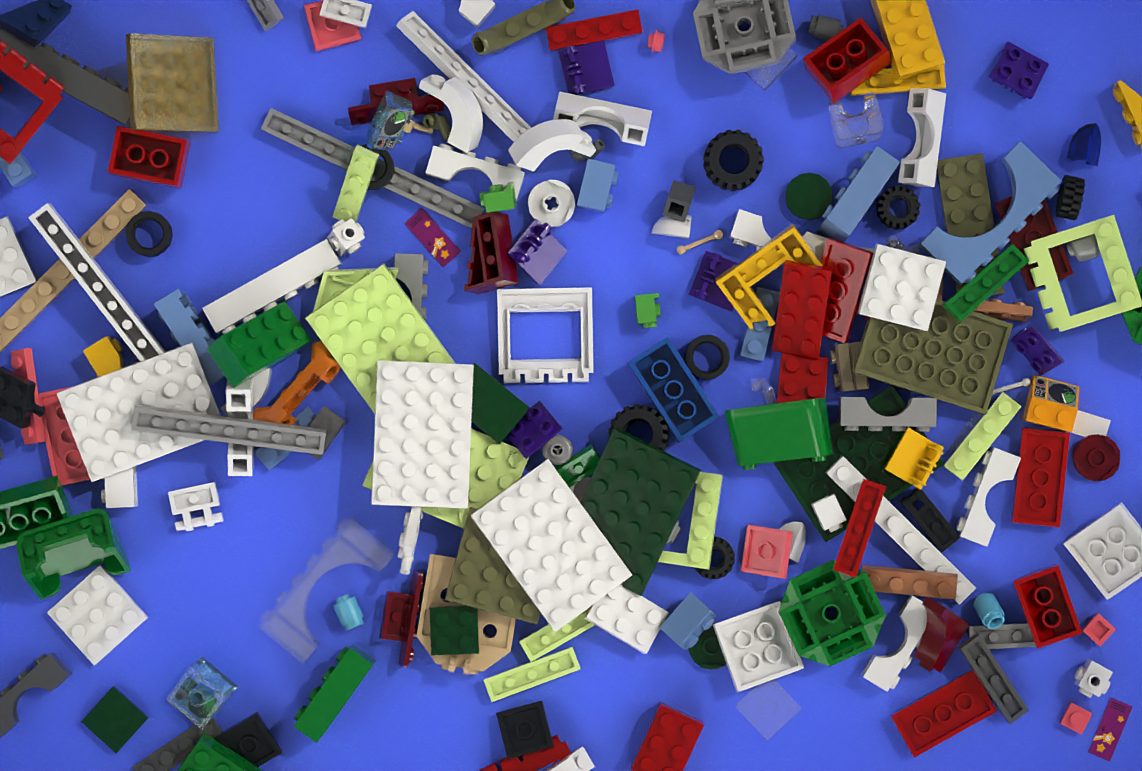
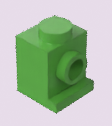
M508 182L504 188L503 184L491 185L489 190L480 192L481 206L486 207V213L515 209L517 203L513 182Z
M659 293L635 295L637 325L643 324V328L657 327V317H661L660 304L655 303V299H659Z

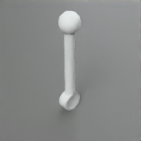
M1024 378L1021 382L994 389L992 395L1020 386L1028 387L1031 385V380Z

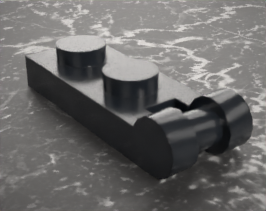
M914 488L911 495L907 498L904 496L899 501L939 551L943 552L956 542L960 536L922 489ZM920 500L924 505L916 510L913 504Z

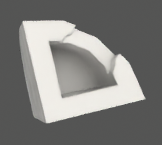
M687 215L685 222L668 216L661 217L654 224L651 234L688 239L692 216Z
M790 522L782 526L780 530L793 532L789 560L798 563L806 541V528L802 522Z

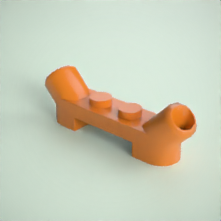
M316 341L311 345V362L304 370L297 374L292 384L281 392L277 401L272 406L256 407L253 411V420L293 425L297 419L291 414L321 380L329 384L335 378L341 367L322 341Z

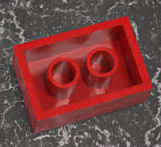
M861 17L803 58L806 71L833 104L891 64L889 50Z
M117 126L108 173L182 189L191 142L187 139Z
M660 702L630 766L631 770L683 771L704 727L703 721Z

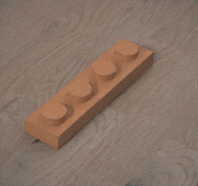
M862 565V571L867 573L875 592L956 600L958 574Z

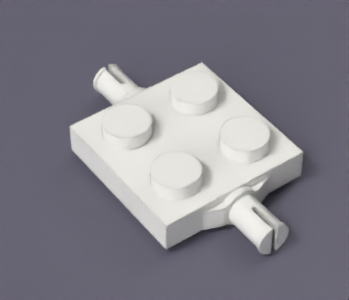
M412 506L411 513L406 512L404 530L400 536L398 558H402L400 573L404 575L410 574L411 565L414 561L413 556L419 534L420 521L424 516L421 511L422 507Z

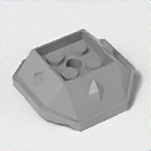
M700 0L693 12L703 60L729 74L778 64L796 40L788 0ZM742 24H749L751 26L748 31L739 30Z

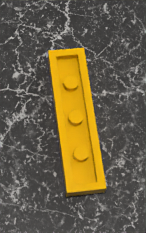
M944 65L933 71L896 81L892 68L882 69L851 91L850 95L910 92V89L915 88L945 90Z

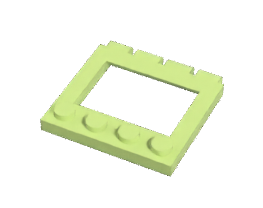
M1114 215L1031 241L1032 246L1023 249L1026 258L1029 260L1028 265L1035 262L1038 263V267L1030 269L1035 287L1042 285L1046 287V289L1037 293L1043 310L1051 307L1053 309V312L1044 314L1049 330L1059 328V331L1062 332L1142 306V299ZM1095 234L1116 302L1070 316L1048 248Z
M700 472L695 482L697 485L687 554L663 551L658 562L710 569L723 475Z

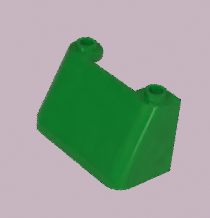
M826 398L725 410L737 465L742 466L743 470L757 469V464L811 457L812 462L825 461L827 455H833Z
M93 509L21 533L16 540L22 576L40 600L57 594L61 588L60 576L101 563L105 564L106 570L112 575H120L131 571L129 560L110 517L103 509Z

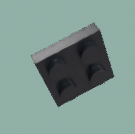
M542 700L496 713L508 760L554 748Z
M258 712L216 736L220 744L231 749L257 768L282 753V749Z

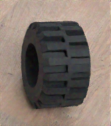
M737 129L736 131L726 130L724 133L717 134L709 142L703 157V167L706 171V176L708 179H711L715 186L717 185L723 190L736 191L745 189L757 179L763 168L764 156H762L763 150L761 146L759 147L756 138L753 139L750 136L751 134L743 133ZM728 147L741 149L747 157L746 168L738 174L727 173L720 166V154Z
M634 404L633 407L627 406L623 411L617 412L615 419H612L610 422L611 427L608 429L609 438L614 428L626 432L633 423L645 422L651 427L653 432V438L649 444L662 451L668 447V426L658 411L651 409L649 406H639V404Z

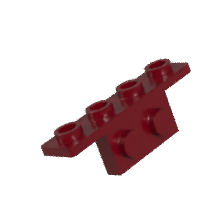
M411 78L369 85L371 104L349 107L348 113L351 125H363L371 122L386 121L391 110L410 111L408 117H412L414 115L443 111L444 104L443 101L431 94L418 96L416 79Z
M413 571L410 594L386 592L379 638L402 641L398 664L403 667H408L409 662H412L414 656V649L411 647L418 630V626L415 624L416 616L421 612L420 591L423 592L425 587V578H423V573L419 571Z

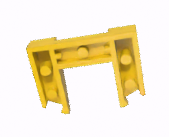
M791 224L774 236L772 241L736 266L733 265L715 278L717 285L750 329H753V322L767 320L768 326L776 324L750 286L779 267L785 260L823 266L794 224Z

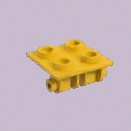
M907 427L885 470L921 490L923 486L927 485L926 481L930 476L929 474H933L932 469L937 466L936 462L944 454L942 452L944 447Z

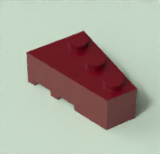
M495 211L474 216L470 247H472L471 260L467 264L469 276L464 291L482 294L519 283L516 262L507 254L513 246L508 214Z

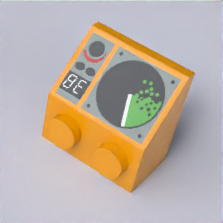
M1033 375L1021 421L1064 432H1072L1078 411L1080 386Z

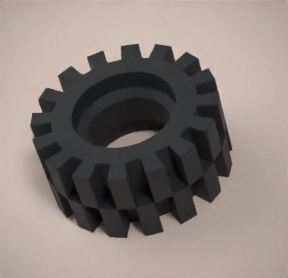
M1064 175L1056 201V217L1070 220L1077 219L1085 191L1084 178Z
M894 186L887 189L879 197L876 205L877 216L881 219L880 222L884 223L886 227L894 228L895 230L910 226L917 220L920 214L919 207L921 205L918 202V196L913 193V190H909L905 186ZM902 199L905 201L907 212L904 216L896 217L891 214L889 205L892 200Z
M714 536L712 549H718L722 553L723 559L721 564L717 567H710V569H695L701 576L716 580L725 577L731 572L735 563V553L732 546L726 540Z

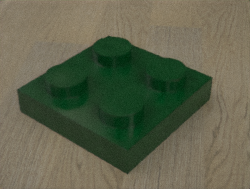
M470 606L429 608L431 656L479 654L477 608Z

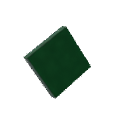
M113 686L81 722L110 749L118 753L149 717Z

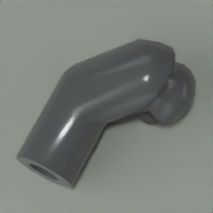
M600 139L592 143L596 151L591 157L573 150L569 152L573 160L577 162L594 159L605 148V144Z

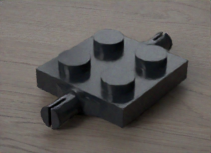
M3 366L0 367V418L21 429L29 427L32 413L39 417L45 413V408L35 403L36 383Z

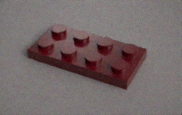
M1012 196L994 203L1001 220L1009 208ZM1045 199L1041 202L1043 207L1034 216L1030 213L1024 219L1027 222L1026 225L1018 233L1013 231L1008 236L1010 245L1013 244L1024 256L1023 249L1032 246L1031 241L1058 233ZM1060 244L1053 248H1048L1058 280L1073 275L1063 245ZM1037 262L1029 265L1027 263L1020 270L1028 291L1041 287H1035L1030 269L1038 267Z

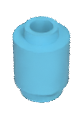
M983 593L976 598L973 607L983 625L989 629L1000 627L1004 623L1005 618L1004 611L996 597L991 593Z
M349 594L335 599L337 604L333 605L341 625L345 626L346 631L364 623L362 620L364 616L355 596L350 598Z

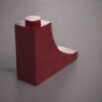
M927 596L922 603L927 613L926 628L914 657L920 660L918 665L931 672L932 669H935L941 673L970 624Z

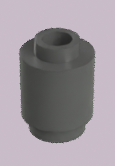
M812 15L808 34L813 35V38L828 41L842 31L844 26L840 25L841 20L823 15Z

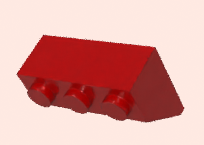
M1053 564L1013 580L1037 649L1082 634L1059 565Z

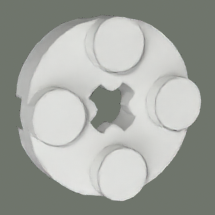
M544 181L536 185L529 195V212L533 219H537L542 225L548 223L551 227L562 226L574 213V195L570 188L561 181ZM556 198V203L559 204L558 207L548 210V205L545 204L546 199Z

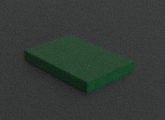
M474 362L471 422L498 444H501L530 407Z

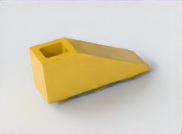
M1121 80L1113 84V95L1116 101L1122 104L1124 109L1122 115L1127 124L1130 123L1134 131L1131 134L1135 144L1140 145L1142 149V97Z

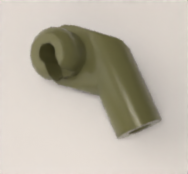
M436 113L425 115L423 117L424 126L439 130L443 141H447L451 132L447 118Z

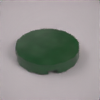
M804 173L795 177L787 186L785 194L786 205L790 212L796 217L806 220L821 217L829 205H831L833 199L832 188L827 180L814 173Z
M712 625L698 636L699 639L693 647L688 648L693 661L701 668L709 670L720 669L726 665Z

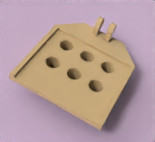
M430 554L417 630V638L430 656L429 608L466 606L445 601L442 598V590L448 588L456 558ZM478 609L479 654L433 655L431 657L436 664L441 665V669L449 670L448 672L454 673L456 667L463 668V674L478 675L479 671H485L511 652L516 619ZM488 624L494 625L497 629V633L493 637H488L484 634L483 629Z

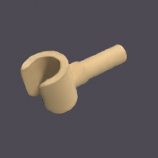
M407 119L402 128V131L410 134L413 128L430 134L433 133V128L419 125L411 119Z

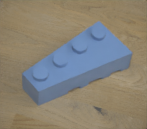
M878 146L872 152L868 150L860 160L863 163L860 170L855 168L847 179L850 181L848 187H842L835 196V199L838 200L834 206L829 205L822 215L825 219L816 233L822 237L845 242L893 174L900 161Z
M177 289L154 303L160 319L171 330L169 333L175 343L183 346L193 342L209 386L225 378L226 376L206 349L215 340L186 292Z

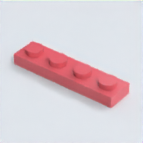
M32 348L11 351V365L14 372L36 383L35 403L40 406ZM32 413L29 427L21 429L24 445L45 442L42 416L39 417Z

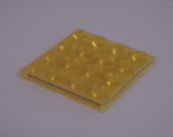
M126 34L131 130L219 132L213 38Z

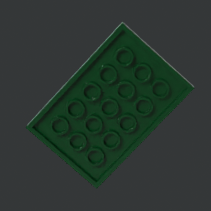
M893 385L867 401L869 407L874 412L887 417L897 415L906 407ZM838 421L829 426L833 455H827L825 461L812 462L811 457L773 463L825 542H828L847 529L855 505V501L825 472L843 456L867 480L886 486L883 496L890 501L913 486L885 470L905 431H892V426H883L882 431H868V426H859V431H844V426H838ZM909 427L910 429L927 438L924 432L916 431V427ZM941 458L936 462L937 466L933 467V472L944 465ZM830 494L835 495L846 518V521L842 522L843 527L833 532H830L829 529H822L811 506L812 503Z
M614 428L580 503L631 572L632 576L621 583V585L642 596L701 469L618 428Z

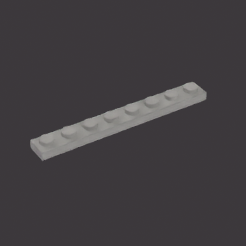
M143 405L134 406L131 428L134 431L323 455L326 429Z

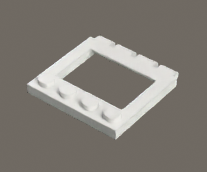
M592 287L497 289L499 374H504V384L520 383V374H525V383H544V374H549V383H567V373H572V382H589V373H593ZM581 311V358L511 360L510 313Z

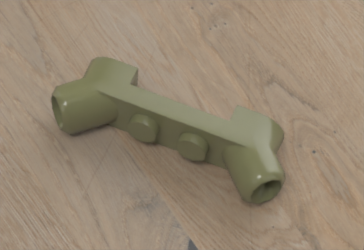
M547 0L486 30L476 32L472 37L473 48L478 55L482 56L499 53L512 44L563 22L566 17L574 13V0Z

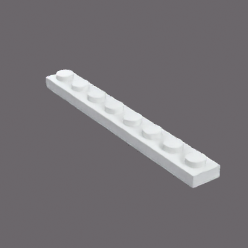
M414 11L398 22L396 26L449 79L457 77L471 89L478 100L481 110L513 142L531 128Z
M841 456L825 473L856 502L862 481L866 478L846 458ZM884 496L882 497L875 522L924 571L958 574L955 601L960 605L976 587Z

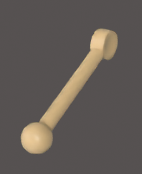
M717 230L711 236L686 246L680 245L677 247V252L682 255L686 250L713 239L720 240L723 237V232Z

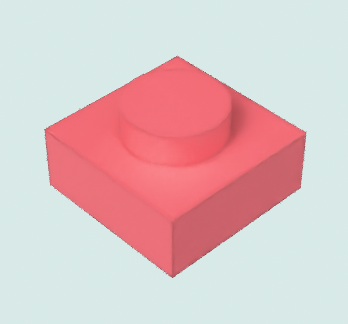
M1096 613L1082 628V632L1100 647L1116 630L1099 613Z
M1069 702L1059 723L1082 735L1092 713Z

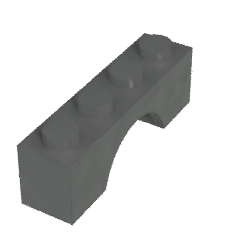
M54 652L48 656L45 653L34 662L37 665L30 672L26 669L16 678L19 682L13 688L9 685L0 693V738L20 722L17 705L21 695L27 689L39 687L53 691L73 674Z

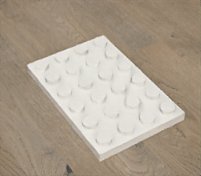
M193 342L56 393L91 482L204 441L203 439L131 430L135 405L221 416Z
M378 360L371 505L468 508L474 365Z
M549 459L470 515L554 632L558 631L632 576Z

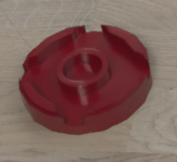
M1099 434L1088 435L1081 439L1074 448L1072 455L1073 465L1078 474L1085 479L1104 481L1112 477L1119 469L1120 450L1116 443L1107 436Z

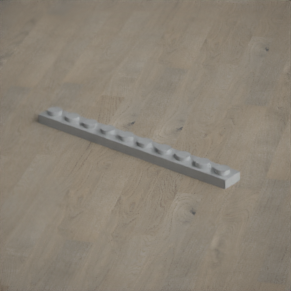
M270 108L261 127V130L348 170L350 157L355 147L272 108ZM379 158L371 181L380 179L385 172V162ZM394 166L395 171L392 179L384 186V188L471 229L474 216L483 214L485 208L396 166Z

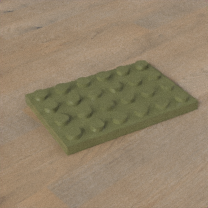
M936 299L928 331L868 317L852 372L986 415L1013 324L975 311L959 323L943 307L946 302Z

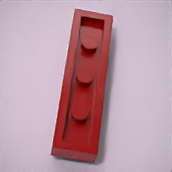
M638 9L546 28L550 52L562 50L572 45L576 47L603 40L608 41L643 34Z
M863 479L833 570L853 577L857 576L886 486Z

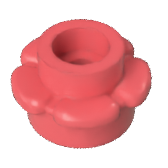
M655 30L654 34L650 33L648 47L651 48L653 53L655 51L662 52L665 33H660L658 30Z

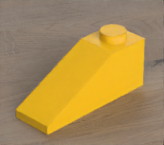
M106 336L83 350L98 377L124 368L123 356L120 352L123 348L116 338L112 339L110 336Z

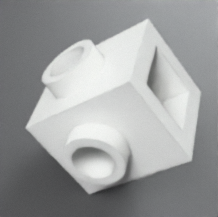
M352 218L346 222L342 219L332 226L333 230L327 238L331 247L337 251L340 257L347 252L352 254L362 247L360 243L365 238L363 228L359 223H355Z
M1087 659L1084 666H1080L1074 676L1076 681L1074 684L1080 687L1078 690L1080 693L1089 698L1093 694L1100 697L1101 693L1105 694L1111 683L1109 679L1113 672Z

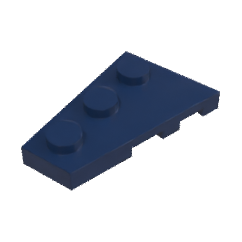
M36 0L1 14L0 28L36 47L71 12L72 5L63 0Z

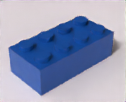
M669 337L628 362L631 370L679 443L720 417Z

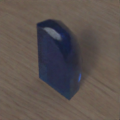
M1096 123L1087 124L1079 128L1073 135L1069 144L1068 159L1072 161L1086 160L1087 165L1098 166L1101 150V133Z

